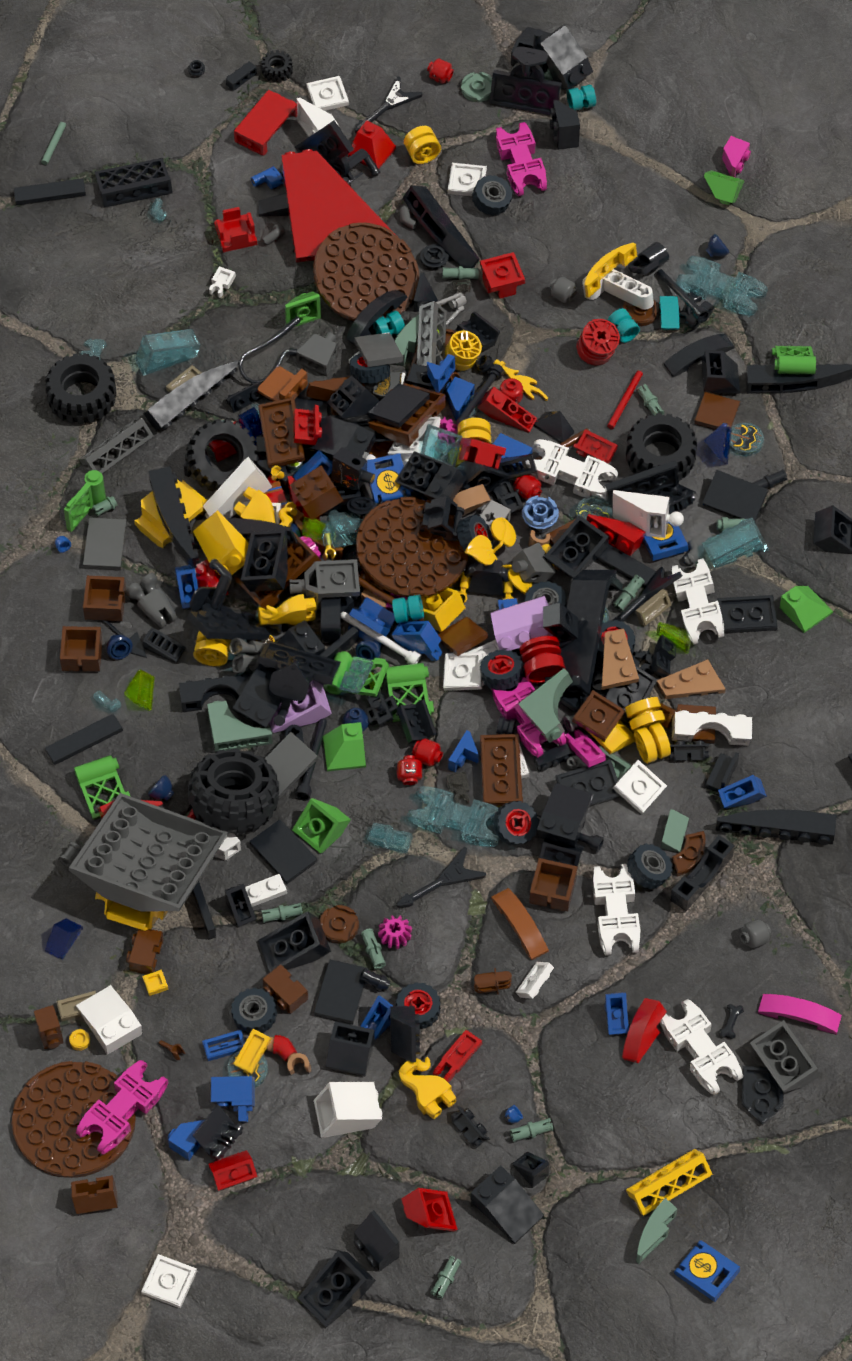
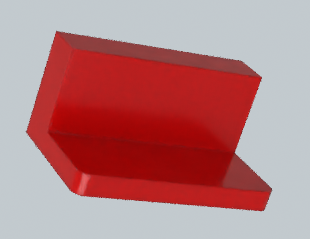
M247 1150L208 1164L218 1191L257 1177L253 1160Z

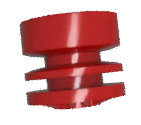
M594 319L588 322L577 341L578 355L587 364L594 366L605 364L610 360L619 344V331L613 323L605 319Z
M540 636L532 638L520 646L521 659L525 663V676L529 682L543 683L545 682V677H553V675L565 669L564 660L560 656L559 640L556 637Z

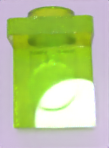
M305 517L302 522V535L320 540L326 524L317 519L312 520Z

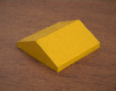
M621 721L618 722L605 742L591 734L609 754L635 742L634 734Z

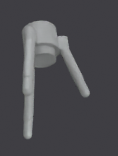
M457 292L448 298L436 302L440 306L448 303L450 308L457 309L446 321V326L465 309L463 305L467 303V300L462 292Z

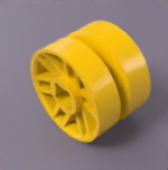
M429 126L416 127L404 138V145L411 159L416 164H425L434 160L441 151V145Z
M458 331L452 335L445 348V358L448 354L455 356V369L460 371L468 370L475 364L481 353V341L475 334L469 331Z
M468 418L458 424V449L462 448V445H460L461 438H472L491 444V426L485 419Z
M199 631L193 656L204 665H225L228 661L232 639H207Z
M658 697L643 699L625 707L627 717L633 718L629 721L632 732L643 727L648 729L649 725L657 722L661 724L666 721L663 711L658 710L661 707Z
M659 722L649 725L648 729L643 727L634 731L638 752L646 764L656 761L657 757L662 759L670 756V743L664 728Z

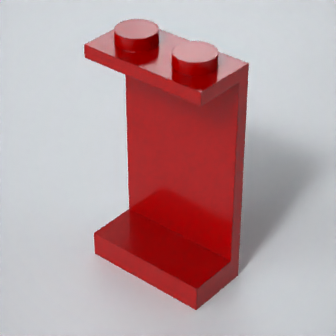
M268 90L234 130L235 142L264 156L267 153V142L290 115L297 117V103Z

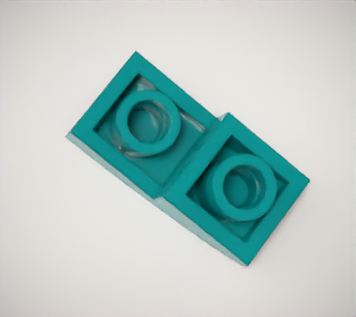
M660 296L661 330H679L678 296Z

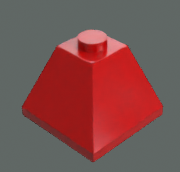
M366 121L358 130L352 144L354 150L348 154V157L359 149H364L368 152L379 170L395 151L396 145L381 127ZM364 160L360 161V163L366 165Z
M417 1188L401 1198L404 1212L408 1219L426 1228L454 1232L458 1230L447 1192Z

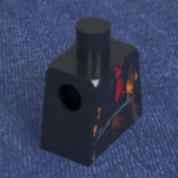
M343 447L333 456L331 481L335 486L359 490L364 482L372 484L375 474L367 471L368 462L366 459Z

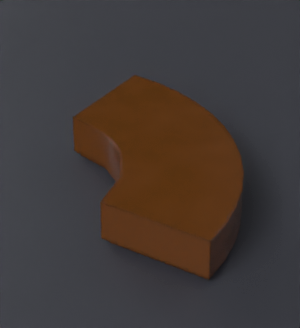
M704 831L685 835L684 849L679 854L672 856V863L677 877L688 873L701 861L706 845Z

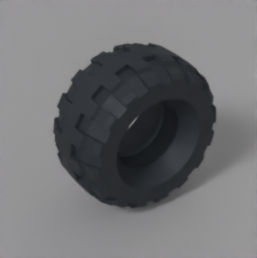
M239 749L215 751V754L205 756L191 772L188 790L189 805L198 821L210 827L227 831L228 834L236 833V835L245 834L247 831L253 832L258 830L260 826L265 825L273 817V812L277 809L279 800L277 774L273 767L267 763L266 759L262 756L254 755L253 752L247 750L240 751ZM226 788H237L242 790H230Z

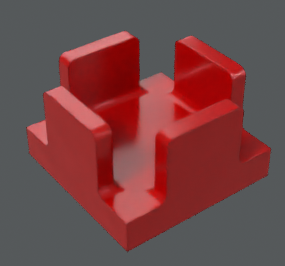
M239 207L222 211L223 219L214 221L223 253L258 245L255 226L250 212L241 215Z
M514 252L480 261V267L483 272L482 280L487 293L498 291V296L501 299L516 295L517 286L525 284V277Z
M461 438L460 445H462L459 460L470 461L498 470L501 457L505 455L506 448L472 438Z

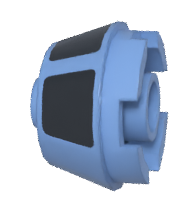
M536 495L526 501L522 509V517L531 530L543 533L552 528L559 517V510L556 503L550 497L547 499Z

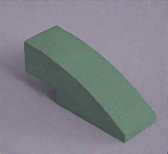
M419 314L402 329L395 340L403 355V362L396 363V365L404 366L408 352L415 353L418 343Z
M666 1198L656 1207L643 1230L636 1262L639 1264L668 1237L669 1228L667 1225L676 1217L677 1208Z

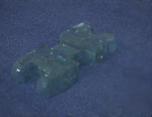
M697 256L689 257L686 265L689 269L693 270L694 274H680L676 279L677 285L688 293L694 292L695 295L701 296L704 300L708 294L724 299V308L749 316L754 315L758 310L757 305L750 298L765 297L768 292L765 284L741 272H738L735 278L720 272L721 264Z
M425 786L417 789L416 796L423 800L427 807L409 810L407 818L411 823L441 834L444 826L462 831V841L478 846L495 847L498 845L499 837L487 828L494 824L493 819L495 818V812L498 811V807L475 799L471 807L453 802L452 792Z

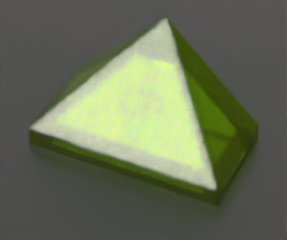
M662 622L657 624L656 635H664L674 642L680 650L687 654L690 652L691 641L685 628Z
M141 669L138 670L124 694L134 704L148 711L152 710L155 677Z

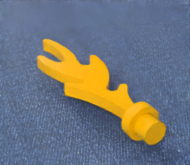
M498 359L494 361L493 364L503 367L504 373L509 378H515L522 383L523 392L530 399L534 400L531 392H535L542 396L545 401L548 400V397L540 389L530 385H537L536 380L527 376L515 375L519 373L518 370L505 367L506 363L500 362Z

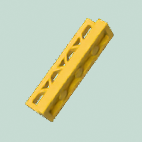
M693 1149L627 1188L626 1192L630 1198L635 1200L641 1215L644 1216L656 1209L665 1198L669 1201L713 1174L704 1154ZM702 1164L705 1172L699 1176L693 1175L696 1166ZM686 1175L685 1184L682 1186L676 1185L678 1177ZM664 1185L670 1186L667 1195H659L661 1187ZM648 1195L653 1196L651 1204L644 1208L641 1199Z

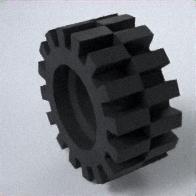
M276 50V53L270 51V55L266 53L265 57L263 56L261 64L264 78H267L268 81L272 79L273 83L278 80V83H281L282 79L286 81L287 78L291 77L293 65L291 56L289 57L288 53L285 54V51L279 53V50ZM276 64H279V65H282L283 67H281V68H272L271 66L276 65Z

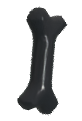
M694 292L687 294L695 303L702 301V297L695 295ZM686 305L685 310L679 312V317L686 320L691 314L692 309Z
M728 1004L727 1008L730 1015L726 1026L719 1030L720 1037L728 1036L733 1039L736 1038L733 1031L738 1015L744 1012V1008L741 1005L734 1006Z

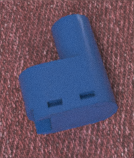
M274 166L250 178L254 187L266 182L270 189L283 184V177Z

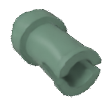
M722 517L721 520H717L716 527L721 532L745 530V519Z

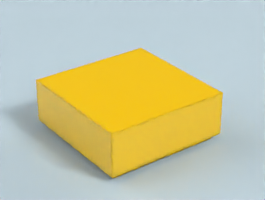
M162 970L143 976L149 996L168 990Z

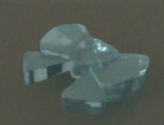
M101 339L85 341V345L91 347V351H81V355L83 353L89 354L91 357L95 355L101 360L100 354L102 349L107 346L106 341Z

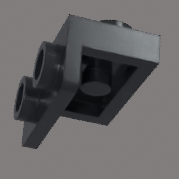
M472 312L470 319L458 324L456 328L457 332L469 331L475 334L481 341V351L495 346L500 334V330L477 312Z
M420 700L416 704L400 705L396 708L408 744L416 743L422 739H431L436 735L425 700Z

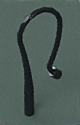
M294 317L292 321L288 322L267 341L246 351L241 356L239 371L246 381L250 383L260 381L263 383L275 368L280 366L287 353L288 355L296 356L297 349L289 348V350L283 351L272 371L261 380L248 378L242 368L243 360L248 354L266 347L287 334L295 325L301 322L299 317Z

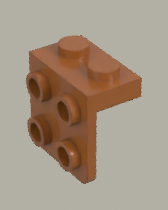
M278 366L258 387V391L273 402L292 397L295 399L308 385L307 372L301 369L294 375Z

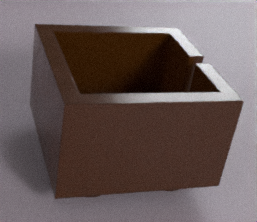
M322 466L290 484V487L311 520L343 501Z
M87 575L83 602L85 620L123 621L126 595L125 577Z
M62 626L60 651L62 671H79V668H82L83 671H100L103 640L101 627Z
M539 858L530 890L529 903L547 907V904H551L553 909L568 912L577 878L578 866Z

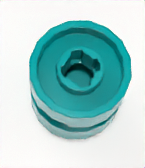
M591 84L581 86L580 89L572 88L567 90L566 95L570 108L578 111L582 110L583 106L585 108L596 106V95Z
M624 308L616 310L608 318V321L613 323L618 329L620 341L623 343L633 340L640 332V327Z
M396 310L388 313L386 318L383 316L379 317L373 323L376 334L390 332L391 336L392 334L395 336L399 335L405 327L400 313Z
M420 595L409 596L407 600L403 597L392 600L394 617L397 623L408 622L409 618H412L413 621L424 619V609Z

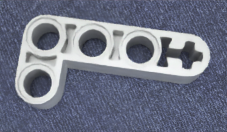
M613 269L600 280L601 288L589 298L586 297L584 284L586 277L583 279L584 296L589 300L598 298L606 291L640 309H650L654 305L653 291L650 286Z

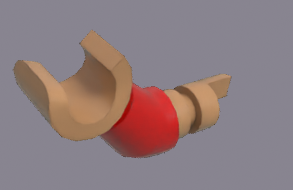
M281 1035L270 1037L272 1040L266 1049L274 1054H278L284 1061L288 1062L287 1067L291 1075L295 1073L294 1066L298 1063H304L305 1071L311 1072V1064L304 1054L297 1053L290 1039Z

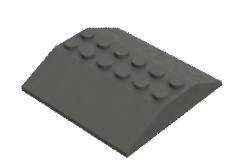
M120 793L70 865L69 871L102 897L141 912L180 911L226 839L228 832Z

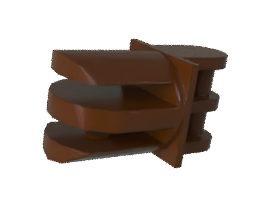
M494 968V972L476 974L474 977V990L478 994L495 991L498 995L499 990L511 987L512 974L509 971L496 972V968Z

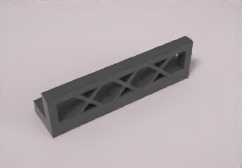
M435 301L419 306L417 364L426 367L427 362L436 364L437 360L439 365L445 359L447 311Z
M135 418L79 458L82 465H88L91 471L97 470L92 462L97 459L103 460L102 468L98 470L103 473L154 435L143 418ZM141 427L147 434L143 439L136 438L137 430ZM126 438L132 439L129 449L122 448L123 440ZM110 449L118 450L115 459L108 458Z

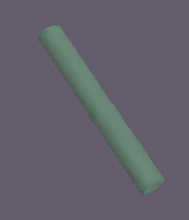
M59 123L42 158L41 163L43 165L48 164L66 127V123Z

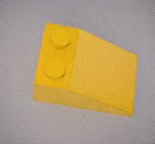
M218 510L193 530L209 563L211 560L217 559L231 575L244 566L249 542Z
M450 588L439 594L421 598L424 609V621H429L433 628L440 632L446 629L466 608L459 591Z

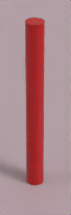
M636 371L607 425L609 429H614L643 376L641 371Z

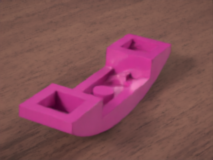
M763 994L758 1014L777 1019L778 1015L816 1025L818 1030L836 1035L842 1016L817 1003L777 994Z

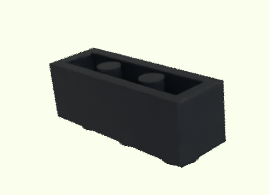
M250 61L243 64L242 67L227 76L226 86L232 91L236 90L257 74V67Z
M566 743L543 752V755L538 758L534 756V764L538 771H545L549 767L566 762L569 757H572V752Z

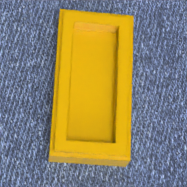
M252 1029L233 1065L252 1075L272 1039Z

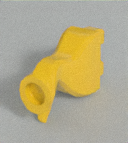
M248 487L243 496L250 500L249 504L245 506L238 502L233 510L241 519L276 523L274 508L270 498L260 490ZM284 507L279 510L278 516L282 521L280 525L291 526L293 519L286 513L292 512L293 508Z
M303 594L287 599L277 608L269 605L266 606L267 610L258 607V617L261 626L284 623L295 626L304 620L312 621L316 619L315 598L304 599Z
M429 1057L425 1058V1062L416 1058V1062H405L399 1069L401 1082L414 1091L417 1106L423 1115L427 1113L431 1118L435 1119L442 1113V1109L438 1106L439 1103L443 1101L447 1107H451L456 1103V1096L452 1092V1086L445 1079L433 1075L412 1074L416 1070L421 1072L427 1071L431 1066Z

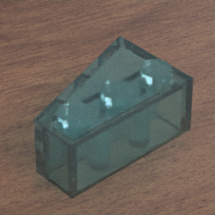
M193 329L145 335L142 338L135 360L143 376L196 357L201 344Z
M752 517L742 520L732 528L725 529L717 536L709 537L702 543L715 568L736 562V558L744 555L751 557L753 552L763 550V552L769 551Z

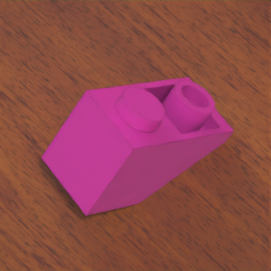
M730 136L724 146L722 159L730 176L736 177L737 173H741L744 161H748L751 151H749L750 143Z

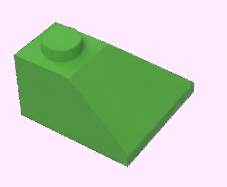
M712 170L705 172L704 177L715 198L720 199V203L730 205V203L736 202L744 180Z
M313 291L303 293L285 305L286 324L296 316L299 317L301 322L295 325V327L320 319L319 294Z
M795 586L781 596L779 608L804 633L833 613V610L809 586Z
M361 722L342 724L323 736L327 771L366 767Z
M311 798L292 830L319 853H323L343 834L351 819L338 808Z

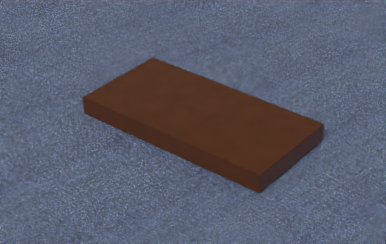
M294 397L258 405L269 469L274 466H284L305 461L303 444L294 443L293 412L296 409Z
M519 734L480 735L483 807L503 806V804L513 801L523 802Z

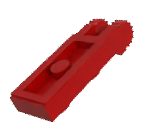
M465 1030L441 1058V1062L434 1069L433 1075L439 1076L445 1066H448L451 1069L444 1076V1079L449 1083L482 1045V1040L468 1030Z

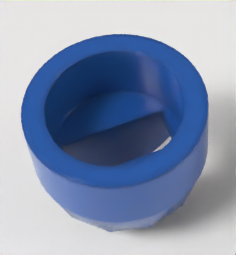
M59 536L55 540V546L59 552H66L70 549L71 542L67 537Z
M515 1105L508 1108L505 1113L506 1118L510 1117L508 1120L510 1123H517L523 1119L522 1113Z

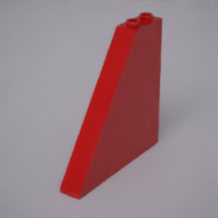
M307 149L303 150L302 153L286 152L281 156L296 263L313 261L321 243L331 232L339 227L341 228L351 223H372L391 230L317 151Z

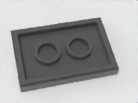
M390 332L355 337V344L367 367L403 362V355Z
M89 518L83 568L121 570L127 526L125 519Z
M292 732L265 758L277 774L279 799L319 759Z

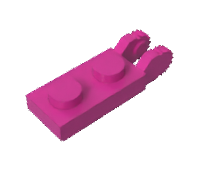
M579 729L574 731L576 739L569 733L565 734L566 743L569 748L588 767L606 761V756L602 750Z

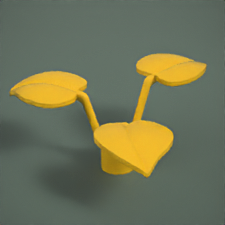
M503 517L496 518L491 523V533L496 540L500 541L494 549H492L491 541L486 536L479 535L471 540L465 553L474 557L481 564L489 566L494 560H497L494 553L503 544L507 547H512L516 541V533L511 523ZM503 565L504 568L510 569L508 570L510 582L519 591L526 594L528 589L532 587V582L523 581L519 572L513 571L512 565Z

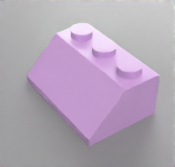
M545 596L491 612L494 635L499 650H514L520 648L524 642L532 638L553 636L543 628V607L548 606Z

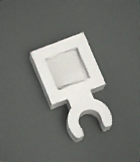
M219 266L212 278V285L209 288L210 294L212 295L217 290L218 297H222L223 288L229 289L236 277V273Z

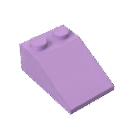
M312 680L309 683L308 693L304 700H291L289 712L282 726H277L274 723V717L280 711L279 706L270 721V727L272 732L275 733L286 730L290 725L304 726L316 723L320 719L331 715L323 684Z

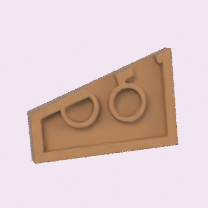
M624 629L605 632L601 690L639 682V676Z
M709 660L657 680V686L665 699L688 697L693 694H701L702 696L712 692L721 694L726 691Z

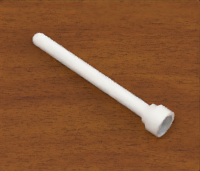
M346 612L340 614L343 620L405 657L407 664L419 662L422 654L417 651L406 650Z

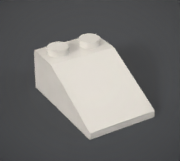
M111 985L76 1005V1008L80 1011L107 1055L142 1035L141 1024Z

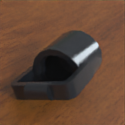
M654 242L639 253L638 258L631 262L628 268L632 273L643 275L648 272L653 273L669 260V254L661 243Z

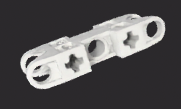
M539 439L534 442L532 448L543 459H534L537 472L531 473L532 476L551 485H554L558 478L573 484L574 494L595 501L607 500L606 491L599 482L616 480L618 472L614 467L591 456H587L585 462L567 456L568 447L552 441ZM526 460L527 468H531L529 460Z
M698 559L697 568L691 573H685L681 568L678 569V565L672 566V574L681 572L683 575L673 584L678 602L688 600L690 608L681 610L687 635L692 644H698L699 635L704 630H712L716 635L718 634L719 638L724 637V623L718 601L708 603L707 594L715 593L709 568L704 559Z
M621 864L620 874L614 878L606 876L601 871L600 866H594L595 905L605 904L606 916L598 917L597 924L599 940L604 954L611 955L612 946L617 941L626 942L632 948L633 953H638L640 942L638 913L628 914L626 903L634 902L635 900L634 882L631 874L628 872L627 864Z
M686 999L682 1002V1007L686 1013L685 1017L676 1020L665 1014L660 1021V1025L666 1038L676 1051L686 1047L694 1058L690 1063V1071L708 1092L715 1095L720 1092L716 1082L717 1075L726 1074L738 1081L743 1078L742 1070L735 1055L725 1042L718 1046L714 1045L707 1035L711 1031L712 1024L699 1007L691 1000Z

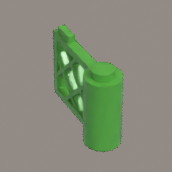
M775 346V348H772V355H776L777 358L774 362V369L778 370V374H815L816 356L813 355L811 346Z
M92 470L86 473L85 485L64 508L68 531L72 532L93 508V505L106 500L104 480L101 472Z
M345 651L336 653L334 660L341 662L332 685H323L324 689L331 694L346 692L377 697L389 667L386 659L375 658L374 660L351 657V654ZM356 664L364 665L365 667L356 673L354 671ZM376 667L381 668L380 672L372 675V669ZM368 672L371 677L361 682L358 677ZM357 679L359 684L353 687H348L349 682ZM374 681L375 686L373 690L365 689L364 686Z
M423 663L388 667L385 675L389 697L393 695L392 690L401 689L405 692L400 700L393 695L397 706L406 705L402 701L407 695L416 700L414 704L424 697L431 716V713H434L433 701L428 699L425 679L429 677L428 666H424ZM422 686L423 693L419 697L411 692L414 687ZM394 714L393 722L400 721L399 716Z
M111 755L74 767L75 776L93 820L102 818L100 813L95 814L93 807L96 802L105 805L111 802L115 795L118 796L120 793L130 796L129 791H124L116 770L119 769L116 757L112 758ZM115 778L117 785L114 790L104 787L108 780ZM95 786L99 790L94 797L87 793L86 788ZM102 790L112 794L108 802L98 798Z

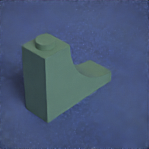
M562 669L519 703L522 712L549 743L558 739L565 732L558 719V704L563 692L573 682L565 669Z
M214 701L207 704L215 751L273 744L271 728H256L242 723L231 713L226 701Z

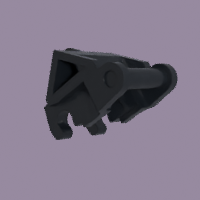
M447 495L433 499L431 503L426 502L422 509L424 516L423 521L420 523L419 531L424 532V529L427 528L430 533L442 536L444 540L459 541L457 525L462 520L465 509L458 507V504ZM449 515H455L453 529L448 525Z

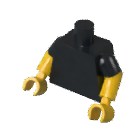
M475 560V564H470L462 573L459 586L461 590L459 593L465 596L464 603L467 601L466 589H468V592L504 596L505 593L504 599H514L511 596L513 584L510 582L508 570L504 568L501 560H494L489 566Z

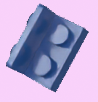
M368 597L364 599L359 610L352 608L349 614L385 637L396 621L394 613ZM350 624L348 630L355 626ZM359 630V637L363 640L376 641L380 646L382 645L381 642Z

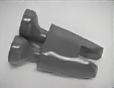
M150 573L142 579L141 586L138 582L133 583L126 589L125 594L128 598L137 600V606L160 628L166 626V621L161 615L162 612L165 613L171 622L177 619V615L163 590L155 588L157 576L154 573Z
M241 638L232 639L230 652L232 655H238L232 662L233 672L241 674L248 667L252 671L256 670L259 665V656L266 643L258 641L247 643Z

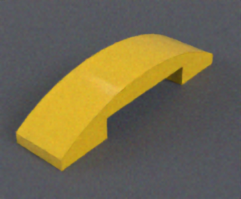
M635 243L626 244L612 250L592 267L584 284L586 297L589 298L601 288L600 280L619 264L626 267L637 257Z

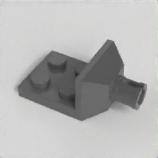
M357 560L315 561L304 573V579H289L290 595L302 593L305 594V598L314 597L317 610H321V601L325 597L360 596Z

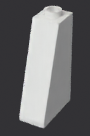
M249 457L240 464L203 505L207 512L205 513L206 518H209L217 510L225 518L233 517L237 514L233 509L238 502L243 504V501H250L243 496L248 487L260 490L263 493L272 488L266 476Z

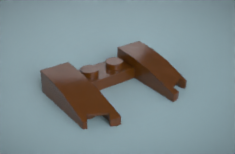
M404 383L403 385L430 393V399L400 428L373 419V422H368L370 428L381 435L410 447L419 437L418 430L432 415L437 416L445 408L446 402L445 394Z
M296 534L297 544H287V553L291 557L287 560L288 574L285 588L289 586V579L295 580L304 571L306 572L315 561H321ZM235 577L236 582L260 607L267 610V605L273 607L280 600L277 596L283 590L250 592L241 579Z

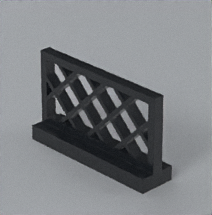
M163 158L95 171L104 207L173 193L171 179ZM161 164L158 170L152 168L153 166ZM136 169H143V171H142L141 173L136 172L135 170H136ZM122 172L126 173L124 177L118 174ZM147 172L154 173L151 177L146 175ZM131 175H133V176L136 177L135 180H131V179H128V178H129ZM109 176L107 180L101 179L100 177ZM113 179L119 180L117 184L112 183L111 181Z

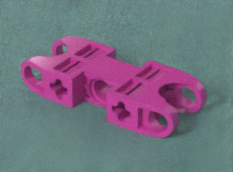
M525 122L519 123V131L514 134L507 133L501 127L496 128V143L501 160L510 159L512 163L507 165V177L515 194L523 196V188L531 184L541 191H546V170L541 158L532 160L531 154L535 153V140Z
M522 677V681L518 683L517 688L513 691L492 689L494 701L502 716L508 720L516 718L520 723L517 726V734H519V739L523 745L537 758L542 756L543 749L541 744L547 740L526 717L519 706V703L536 689L525 677ZM564 732L558 739L552 742L558 743L560 746L566 744Z
M143 1060L130 1066L114 1082L115 1091L118 1092L107 1105L98 1099L85 1113L77 1127L76 1134L80 1137H84L86 1134L89 1135L92 1132L103 1134L102 1141L97 1148L101 1154L108 1153L129 1134L131 1128L127 1120L137 1109L147 1114L160 1100L168 1086V1079L165 1077L152 1082L142 1080V1074L147 1068V1063Z

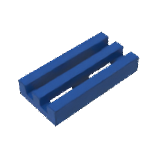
M242 1030L203 1040L202 1044L207 1060L212 1061L239 1053L245 1044ZM238 1037L240 1038V1039L235 1040V1041L221 1043L220 1045H217V1046H214V1047H210V1048L208 1047V1046H210V1045L217 1044V1043H220V1042H224V1041H227V1040H231V1039H234V1038H238Z

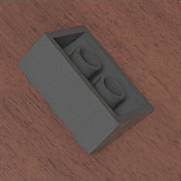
M784 1020L750 1042L783 1092L802 1088L821 1076L818 1068Z

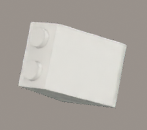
M329 1082L314 1099L321 1138L373 1129L382 1120V1110L379 1108L378 1092L375 1089L374 1082Z

